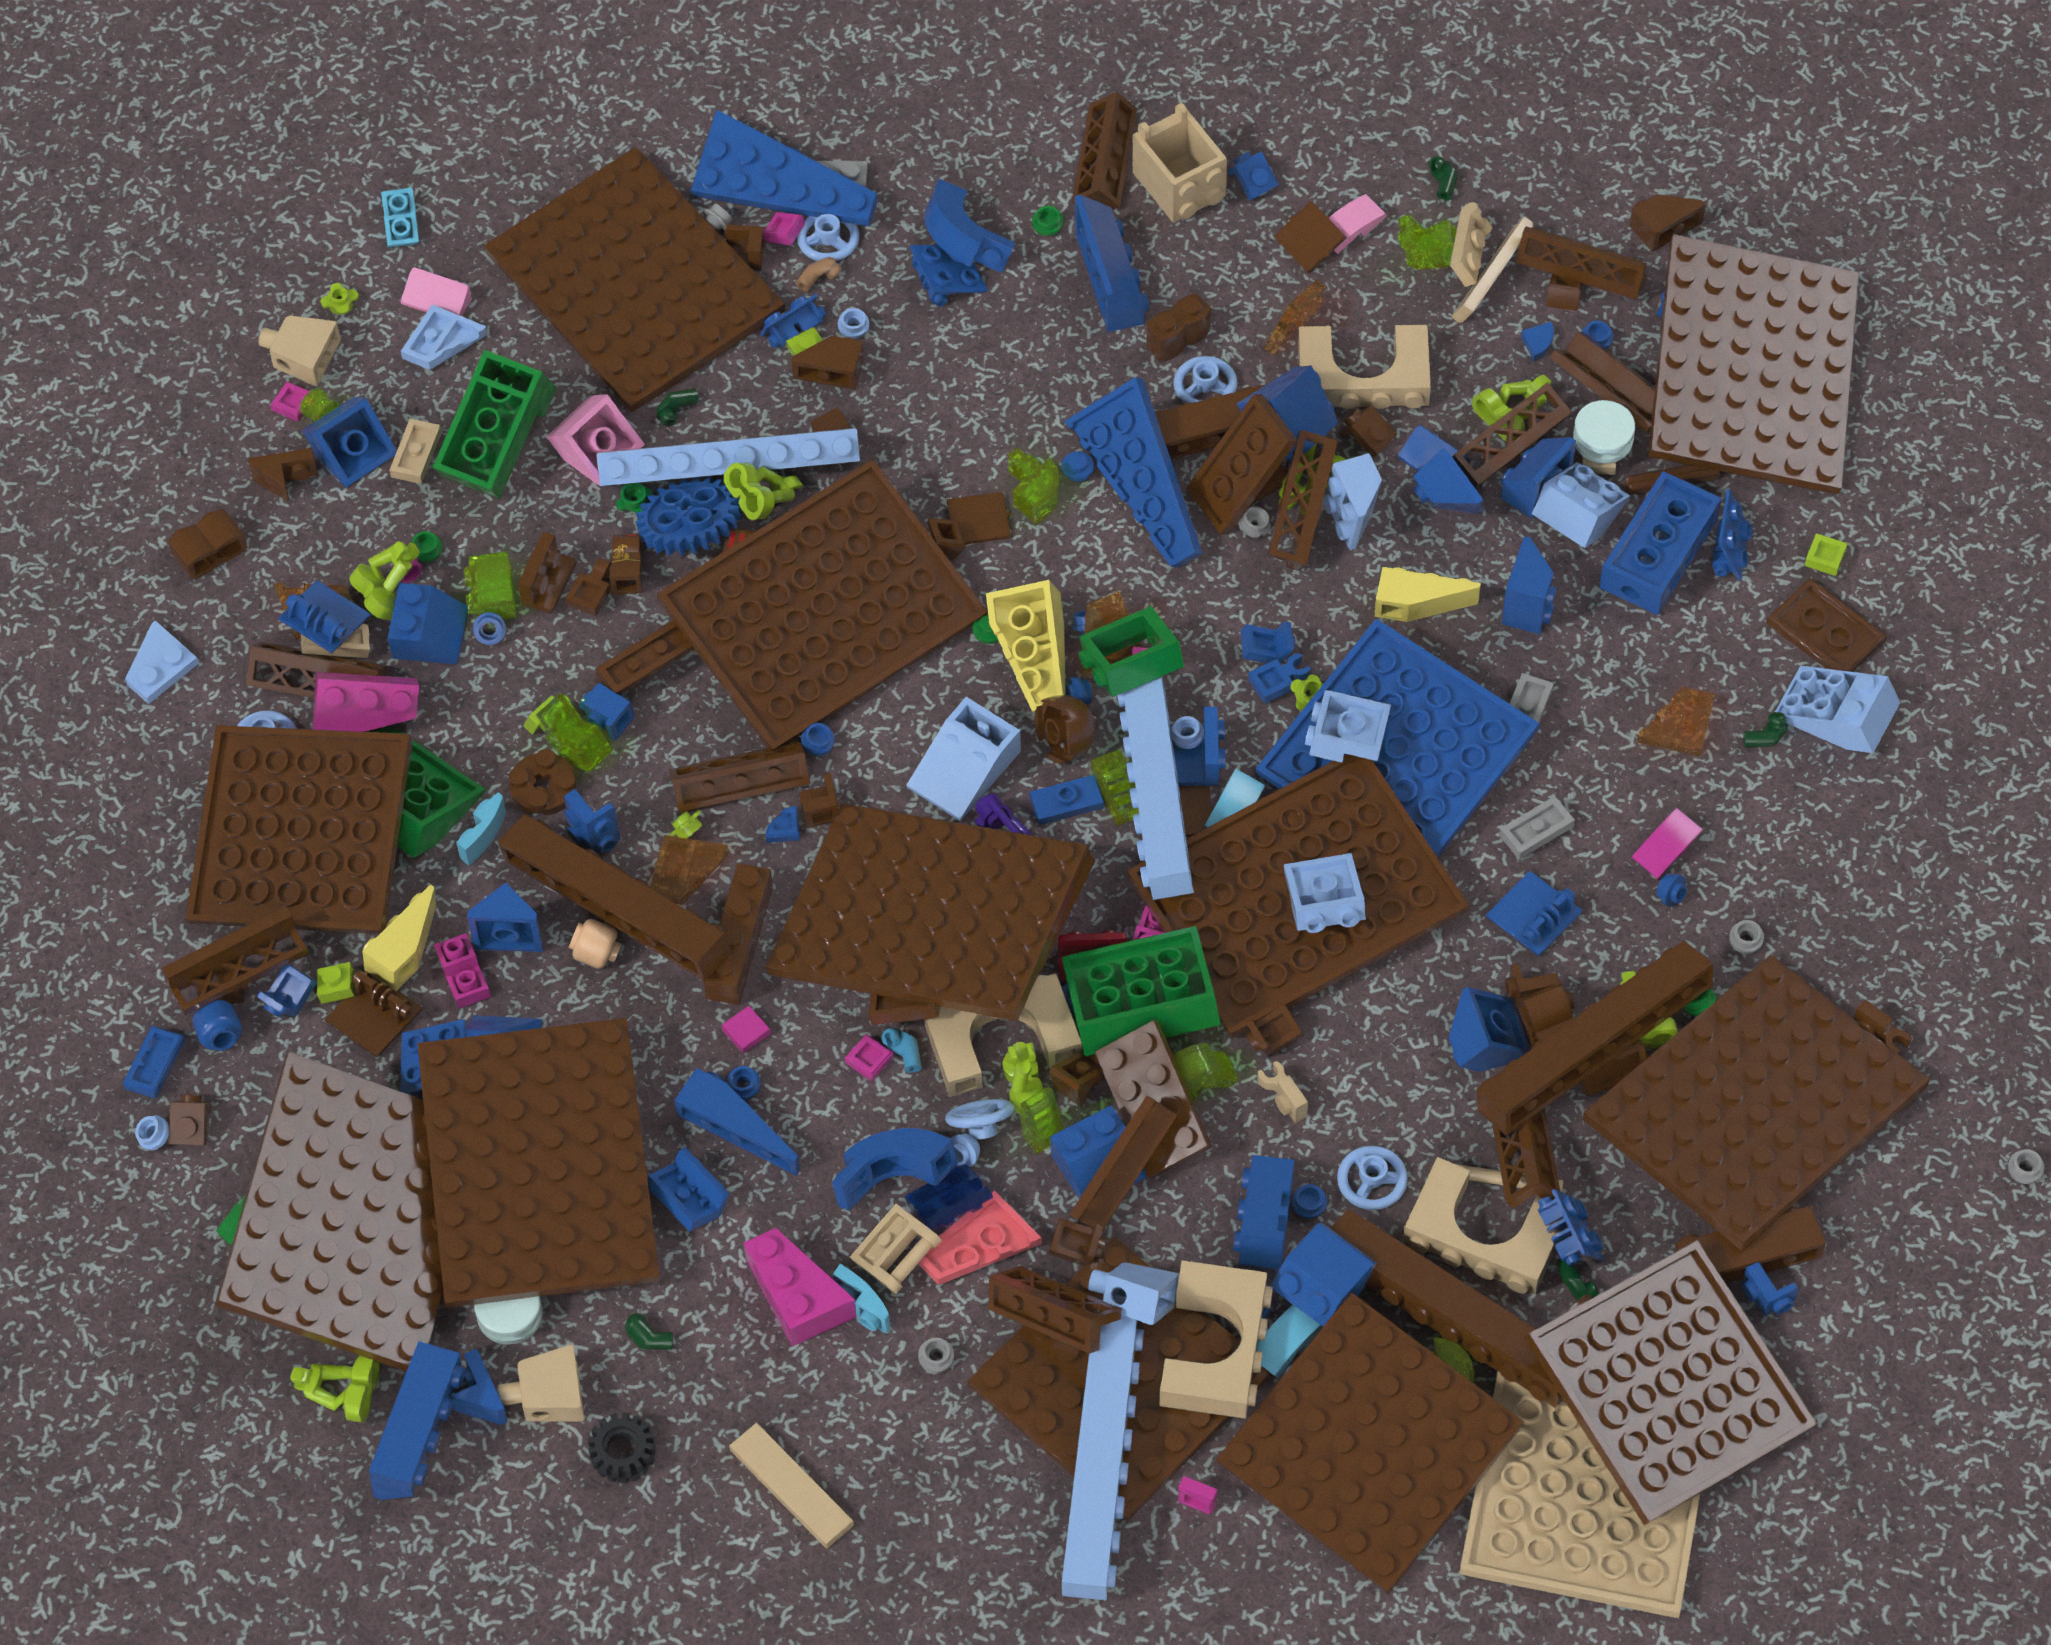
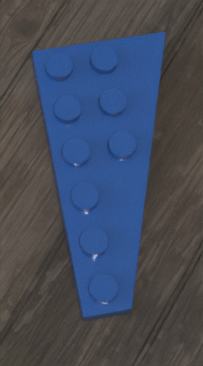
M716 110L690 190L693 196L817 218L823 214H832L841 222L864 226L871 225L878 203V196L872 190L719 110Z
M1135 377L1064 421L1069 429L1074 430L1081 439L1079 442L1082 447L1093 455L1097 461V467L1121 500L1127 502L1134 511L1132 515L1137 522L1142 523L1151 535V541L1170 567H1181L1203 554L1143 378Z

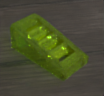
M1116 750L1090 761L1091 775L1095 776L1101 796L1116 826L1133 821V815L1139 814V808L1133 809V806L1120 811L1117 808L1132 802L1130 789L1136 788L1135 782H1129L1127 761L1121 750ZM1119 778L1123 779L1122 781L1111 784L1109 786L1107 784L1108 782L1117 780ZM1126 790L1129 791V793L1113 798V795L1124 792Z
M1050 1086L1020 1104L1022 1137L1037 1154L1051 1146L1050 1136L1063 1130L1055 1095Z

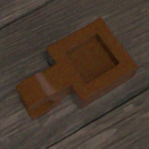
M599 557L590 575L580 572L565 598L567 605L597 616L611 591L610 584L608 583L611 561Z
M1866 999L1857 1007L1854 1020L1858 1022V1025L1876 1036L1898 1055H1900L1901 1050L1894 1046V1042H1900L1908 1048L1911 1043V1036L1907 1032L1893 1026V1019Z

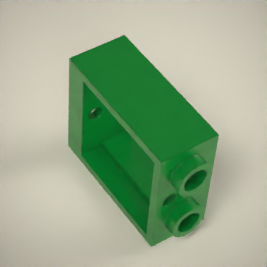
M1152 606L1079 636L1082 650L1078 654L1083 667L1086 670H1092L1098 687H1104L1112 698L1184 667L1179 641ZM1145 639L1153 646L1111 665L1105 658V656Z

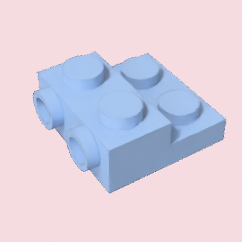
M1325 690L1322 703L1315 702L1311 721L1316 722V726L1309 725L1305 745L1311 746L1309 755L1337 762H1343L1344 754L1378 761L1391 705Z
M1351 853L1284 864V874L1291 897V908L1297 931L1307 930L1310 933H1318L1325 926L1340 924L1343 927H1353L1360 920H1366L1364 897Z

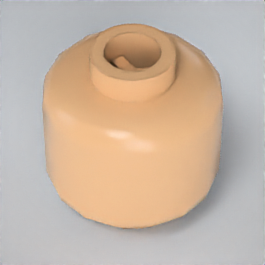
M588 919L584 924L578 923L568 948L573 950L572 956L575 960L596 969H601L608 960L613 963L615 962L622 944L616 942L618 933L614 927L594 919Z

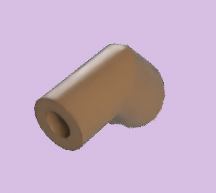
M833 257L823 258L808 265L795 284L798 289L808 292L824 273L829 279H834L841 272V265L836 263V259Z

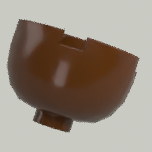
M1058 695L1041 700L1043 705L1036 707L1034 723L1039 742L1045 739L1053 751L1046 752L1049 759L1054 763L1062 764L1084 755L1092 747L1097 728L1095 714L1077 697Z

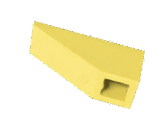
M1382 567L1376 596L1375 617L1409 622L1477 605L1481 583L1472 582L1465 578L1454 579L1441 577L1434 573L1423 574L1407 571L1403 568Z
M430 884L422 893H417L411 899L409 906L400 915L393 916L386 928L377 937L371 938L363 948L364 970L371 973L379 981L387 984L395 992L419 969L436 908L434 886Z

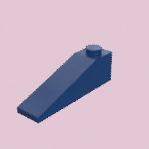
M696 1068L674 1100L677 1116L797 1176L800 1172L799 1156L720 1075L712 1071L706 1073Z

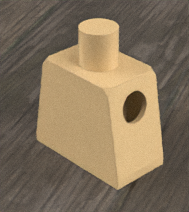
M298 316L286 317L279 331L263 328L259 336V346L270 349L274 368L313 386H318L341 341L336 321Z
M574 1345L564 1346L519 1361L517 1363L519 1381L499 1384L500 1400L503 1406L522 1403L526 1421H585Z

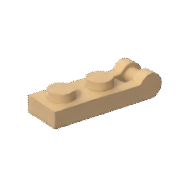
M1475 202L1469 203L1461 209L1450 266L1465 287L1477 282L1478 272L1481 268L1482 251L1485 247V236L1492 230L1489 221L1481 217V209Z

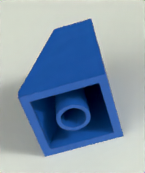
M1312 365L1290 369L1237 403L1241 412L1253 394H1263L1295 438H1297L1299 430L1325 436L1339 423L1334 414V406L1327 399L1321 386L1320 376L1313 369ZM1305 440L1302 449L1303 453L1308 452L1316 443ZM1294 446L1284 460L1292 458Z

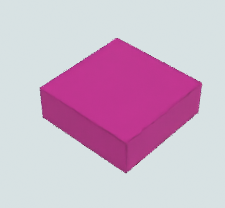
M776 212L764 231L765 241L792 246L806 223L803 216Z
M286 382L270 406L272 411L299 422L316 398L313 392Z
M747 1006L722 1024V1031L743 1054L771 1035L770 1028L750 1006Z
M866 1034L844 1059L847 1065L872 1082L894 1058L892 1051Z
M1183 1476L1179 1485L1178 1500L1179 1503L1210 1515L1217 1504V1489Z

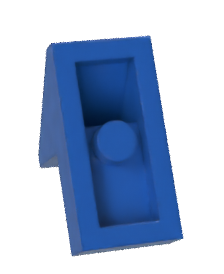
M477 1348L463 1354L466 1363L464 1379L468 1388L451 1395L454 1410L502 1425L506 1423L507 1417L504 1406Z

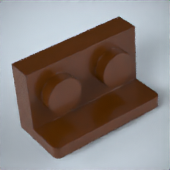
M542 532L518 582L522 605L547 613L554 612L576 566V559L574 557L560 554L554 534Z

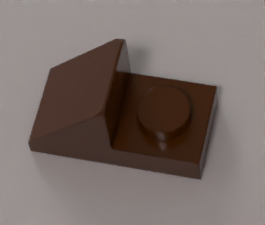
M312 447L248 458L253 481L286 501H289L286 481L293 479L302 481L311 476L318 475Z
M1083 1049L1053 1065L1050 1069L1054 1089L1079 1107L1084 1105L1092 1086L1106 1079L1096 1054L1085 1056Z

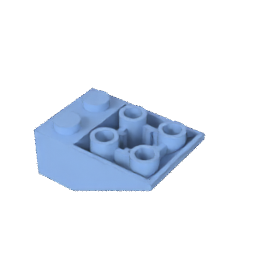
M1800 666L1775 712L1783 713L1787 717V724L1846 750L1874 753L1900 705V701L1888 676Z
M965 697L944 722L907 783V788L961 822L1021 752L1020 730L968 697Z

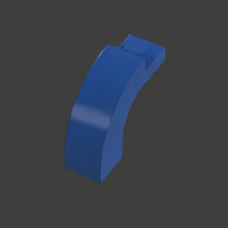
M939 178L924 212V221L929 234L946 253L961 263L970 267L972 262L975 261L1002 273L1015 242L988 231L973 222L963 207L967 190Z
M917 1128L893 1129L874 1134L856 1143L843 1154L846 1168L837 1174L832 1181L838 1206L847 1211L874 1185L890 1177L913 1176L937 1186L957 1165L952 1139L933 1131Z

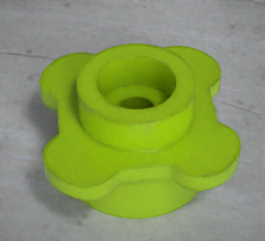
M340 283L332 284L327 296L322 297L321 305L323 308H329L334 314H347L353 308V301L358 299V292L354 289L348 290L342 287Z
M1312 674L1305 680L1295 679L1292 681L1290 688L1295 693L1297 699L1296 708L1299 711L1305 708L1323 685L1318 676ZM1306 690H1309V696L1306 695Z
M697 810L692 815L686 811L674 820L672 826L675 829L668 835L669 838L676 834L683 842L702 826V823L697 818L701 811Z

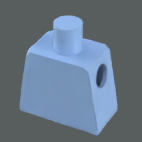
M1121 1263L1110 1273L1094 1269L1089 1279L1088 1288L1091 1291L1104 1294L1103 1301L1122 1309L1121 1315L1154 1325L1174 1308L1179 1274L1131 1263Z

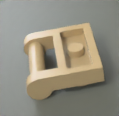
M895 1204L852 1253L850 1258L896 1295L903 1287L901 1283L932 1247L934 1249L938 1247L942 1239L899 1205ZM917 1235L921 1237L919 1242L893 1272L888 1274L886 1272L914 1238Z

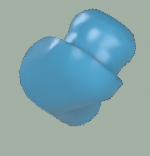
M886 1029L882 1034V1042L889 1050L903 1057L905 1072L921 1071L922 1065L916 1038L900 1029Z

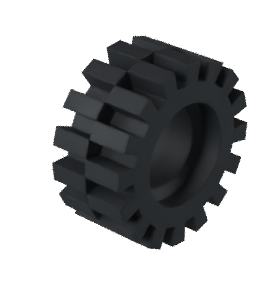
M623 1412L620 1419L617 1418L616 1413L610 1414L611 1421L607 1422L605 1418L599 1420L600 1428L594 1425L591 1430L592 1437L589 1436L588 1450L594 1470L597 1469L598 1475L602 1478L606 1475L609 1482L615 1483V1479L618 1478L620 1483L624 1484L627 1483L626 1478L632 1477L634 1482L639 1479L638 1474L640 1472L645 1475L649 1471L648 1464L653 1465L655 1445L652 1432H650L647 1423L644 1422L642 1424L641 1418L636 1415L632 1420L629 1413ZM619 1437L629 1438L636 1445L634 1453L626 1459H615L608 1453L610 1443Z

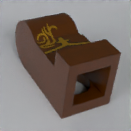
M640 534L613 535L612 566H610V582L613 594L642 593L643 561H641ZM636 580L634 584L629 586L622 585L619 581Z

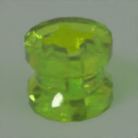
M316 388L303 398L299 409L305 417L312 418V423H314L340 405L335 400L328 399V394L323 389Z

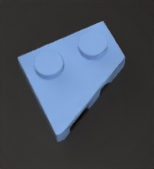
M432 304L401 350L402 359L431 370L484 338L487 334L486 326Z
M154 621L142 642L125 680L134 692L150 704L198 665V659L158 622Z

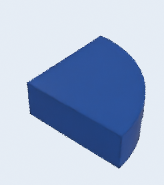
M1552 322L1523 330L1521 333V338L1533 361L1544 357L1553 341L1554 329Z
M797 806L782 810L781 814L771 824L769 823L766 830V843L800 840Z

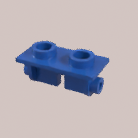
M817 293L808 299L805 295L801 296L790 304L791 310L783 315L778 311L764 321L765 327L760 336L762 337L768 333L770 335L768 342L774 349L778 346L783 348L787 344V340L799 334L794 327L796 324H798L803 332L821 324L823 318L826 317V312L820 305L818 307L814 305L818 297Z

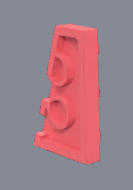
M993 1191L941 1233L939 1237L942 1239V1242L936 1249L932 1247L918 1265L938 1285H941L1041 1245L1042 1238L996 1191Z

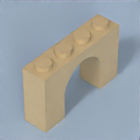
M1395 325V362L1385 373L1372 378H1358L1348 375L1336 365L1332 356L1331 326L1299 327V366L1312 365L1313 369L1320 376L1321 386L1327 399L1331 401L1334 407L1353 409L1359 406L1372 405L1375 408L1384 409L1389 406H1406L1408 408L1429 406L1431 385L1427 325Z
M1057 974L1048 976L1038 975L1019 1020L1029 1025L1035 1031L1047 1064L1051 1068L1058 1062L1082 1050V1042ZM940 1007L938 1018L924 1019L925 1028L949 1097L983 1088L982 1072L972 1046V1040L976 1032L983 1025L1000 1018Z
M1437 1157L1404 1227L1403 1242L1407 1243L1412 1250L1418 1253L1430 1252L1440 1256L1448 1265L1454 1267L1462 1265L1470 1268L1483 1279L1492 1280L1494 1278L1507 1283L1508 1287L1515 1292H1529L1535 1295L1556 1250L1555 1244L1559 1243H1553L1551 1238L1565 1230V1227L1556 1232L1548 1233L1547 1228L1549 1226H1545L1538 1213V1208H1540L1538 1201L1541 1198L1536 1196L1521 1230L1512 1239L1495 1245L1481 1244L1471 1240L1459 1229L1454 1217L1467 1189L1470 1170Z
M1182 1260L1176 1292V1308L1221 1315L1235 1325L1242 1340L1237 1350L1230 1357L1217 1363L1203 1364L1165 1358L1160 1387V1406L1246 1419L1248 1406L1255 1407L1258 1385L1251 1384L1253 1373L1260 1374L1263 1352L1257 1351L1258 1340L1265 1341L1268 1319L1262 1318L1263 1307L1270 1308L1273 1287L1267 1286L1266 1272Z

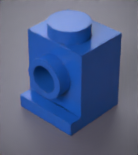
M600 683L592 691H588L580 701V709L586 712L587 721L598 730L607 729L609 738L613 741L618 739L635 718L631 702Z

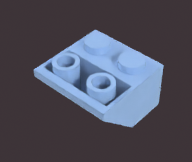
M1369 453L1334 463L1330 478H1328L1326 493L1323 497L1326 512L1328 514L1332 513L1336 522L1337 535L1341 541H1345L1349 550L1356 549L1373 514L1382 482L1381 476Z
M1576 462L1544 483L1532 515L1586 548L1604 534L1627 503L1630 495L1620 490L1619 486L1615 483L1606 481L1595 474L1590 467Z

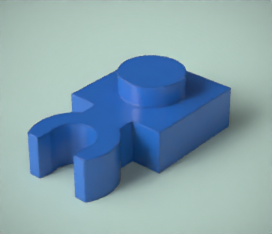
M1297 653L1290 656L1284 665H1281L1275 659L1248 672V681L1263 703L1266 704L1291 692L1290 686L1292 681L1295 679L1301 681L1307 679L1311 674V668L1309 666L1300 670L1295 668V666L1302 663V655Z

